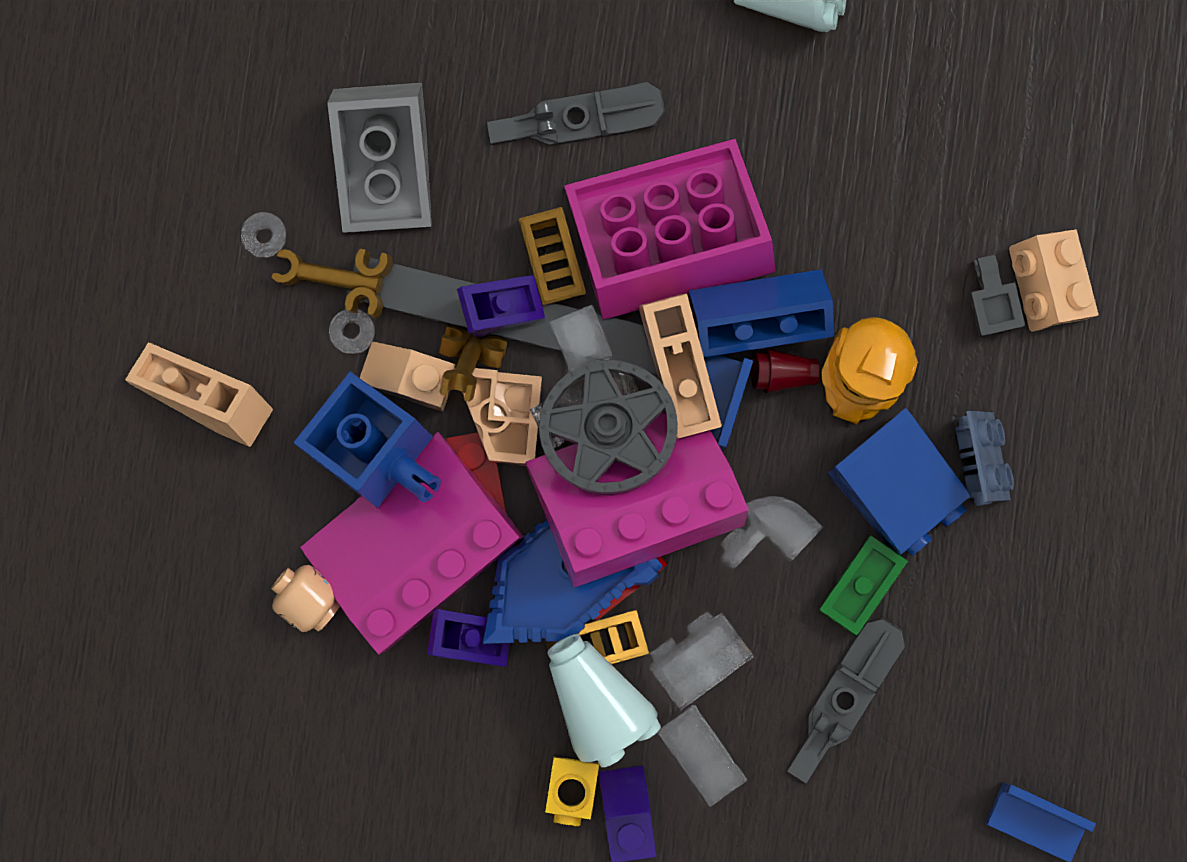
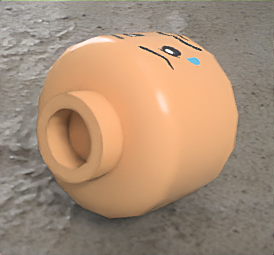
M310 565L301 566L295 572L289 568L285 569L271 587L277 593L272 605L274 612L300 632H308L313 628L319 632L340 607L333 595L329 582L318 570Z

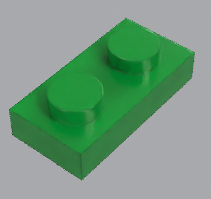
M870 535L818 611L854 636H857L908 561Z

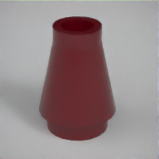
M765 349L763 353H754L752 357V386L754 389H763L765 394L818 384L820 368L817 358H805L770 349Z

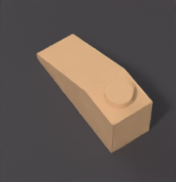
M678 294L638 305L659 381L667 389L675 406L678 422L677 439L722 427L687 294Z
M149 342L125 379L132 386L214 432L248 447H251L273 411V408L251 385Z

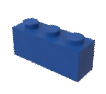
M822 269L689 290L690 308L703 357L834 337L833 299Z

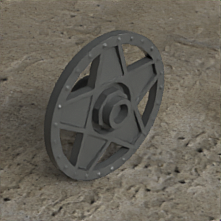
M603 360L582 365L566 374L557 382L548 394L541 410L539 432L545 456L560 477L581 490L595 494L612 495L637 489L660 473L674 451L678 434V422L675 406L670 394L654 375L628 362ZM610 372L633 376L650 388L622 396ZM585 377L583 404L554 409L563 393ZM666 411L668 431L663 449L659 454L644 430L661 413ZM550 435L578 444L573 472L556 455ZM615 460L641 472L639 475L621 482H598Z

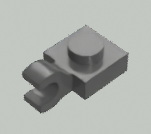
M995 255L977 258V260L973 261V265L981 290L969 293L978 336L981 337L1024 327L1025 322L1015 282L1002 285Z

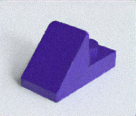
M534 275L462 286L457 289L468 332L477 338L484 337L502 328L536 323L545 319Z
M434 609L427 655L506 667L510 643L483 644L487 617Z
M644 765L599 771L611 862L657 857Z

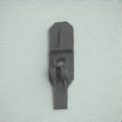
M643 82L622 88L541 101L528 114L488 121L487 127L491 145L531 138L550 146L657 126L665 114L662 91L648 82ZM578 110L584 114L585 118L580 124H572L568 121V114L571 111Z
M884 618L866 622L808 714V738L787 772L807 784L827 750L848 739L890 669L905 648L902 629ZM841 692H848L853 698V703L848 709L843 710L837 705L836 699Z

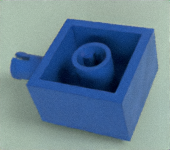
M351 371L294 441V444L310 458L376 508L380 506L397 483L414 494L421 502H427L433 497L421 483H425L435 492L439 490L441 484L438 476L433 475L415 461L433 436L414 417Z

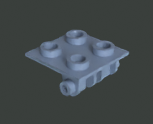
M967 411V416L958 418L959 427H955L959 450L974 449V451L960 454L961 459L975 457L976 459L975 465L963 467V472L978 470V474L965 476L967 491L971 495L969 498H973L975 506L991 504L996 501L1011 500L1009 490L1014 488V479L1009 464L1003 463L1000 446L1005 445V434L1002 423L999 419L995 420L994 412Z

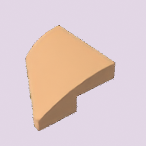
M475 368L472 374L477 379L474 398L470 402H466L488 460L503 464L526 466V461L535 459L542 377Z

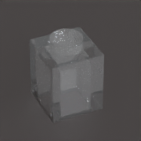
M593 305L550 322L551 330L569 372L591 362L613 360V353Z

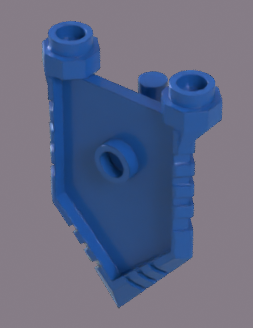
M545 518L546 521L542 525L541 523L534 527L535 531L531 534L528 532L518 546H512L498 559L494 582H497V586H493L492 595H495V598L490 601L489 606L493 610L492 613H488L483 644L514 643L515 640H519V643H527L528 639H532V642H541L542 639H546V642H557L570 635L578 634L585 628L584 624L591 618L594 620L600 615L599 611L602 608L605 610L611 605L610 601L614 598L617 600L623 595L622 591L626 587L650 585L659 577L657 572L663 566L655 558L574 588L547 518Z

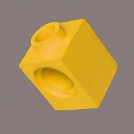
M554 756L545 811L546 813L554 814L553 822L580 826L581 818L591 819L599 763L581 762L577 759ZM575 779L583 784L585 796L578 804L568 805L560 799L558 788L565 780Z

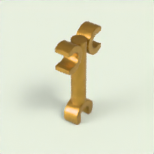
M283 249L278 251V257L291 261V269L284 275L273 273L272 279L276 282L291 286L300 280L353 289L346 297L345 308L347 311L357 314L360 301L369 298L368 315L378 318L382 313L383 303L378 294L382 289L383 278L392 270L393 260L390 255L381 253L379 264L375 268L370 269L368 266L370 252L365 249H359L355 258V264L359 272L303 262L300 256L290 250Z
M447 325L445 335L442 336L439 353L449 357L460 358L455 370H447L443 373L440 394L446 396L449 390H459L465 393L464 401L470 402L473 400L477 379L472 374L477 361L479 360L490 367L500 368L502 359L505 356L508 340L491 335L477 338L459 326Z

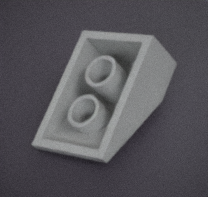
M422 83L333 89L328 100V112L342 232L431 227L427 130Z

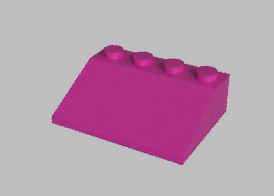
M736 139L564 185L591 284L603 320L639 310L638 305L678 294H687L689 296V290L738 283L776 272L772 238Z
M666 412L661 413L644 430L659 454L663 449L668 431ZM711 430L677 439L669 461L658 475L645 485L620 494H595L571 485L559 476L545 455L525 462L574 588L745 526L749 511L732 468ZM578 444L555 451L560 460L572 472ZM615 460L598 482H621L639 475L641 472Z
M439 432L433 436L415 460L441 480L437 492L425 483H421L433 495L429 501L421 502L414 494L397 483L378 508L361 496L300 547L313 567L329 582L333 595L343 611L378 655L392 648L428 618L434 609L440 608L524 537V534Z

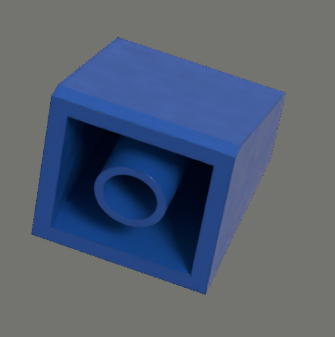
M906 408L827 473L887 546L899 555L907 550L913 556L932 540L927 532L940 521L947 527L967 511L962 503L971 496Z

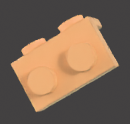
M1077 229L1037 235L1009 247L1012 267L1023 303V310L1031 332L1040 331L1054 325L1082 321L1099 316Z

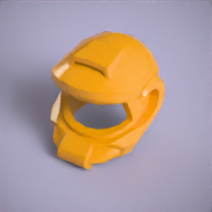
M870 317L861 319L849 328L843 327L837 332L821 371L826 401L833 409V416L857 425L859 421L872 419L881 410L889 409L904 392L906 385L913 379L918 361L908 334L901 327L886 319Z

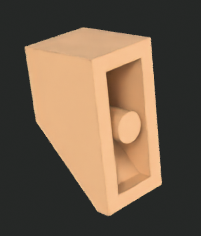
M372 341L360 379L377 391L443 412L451 390L448 391L446 396L440 394L442 376L447 370H455L456 365L414 350Z

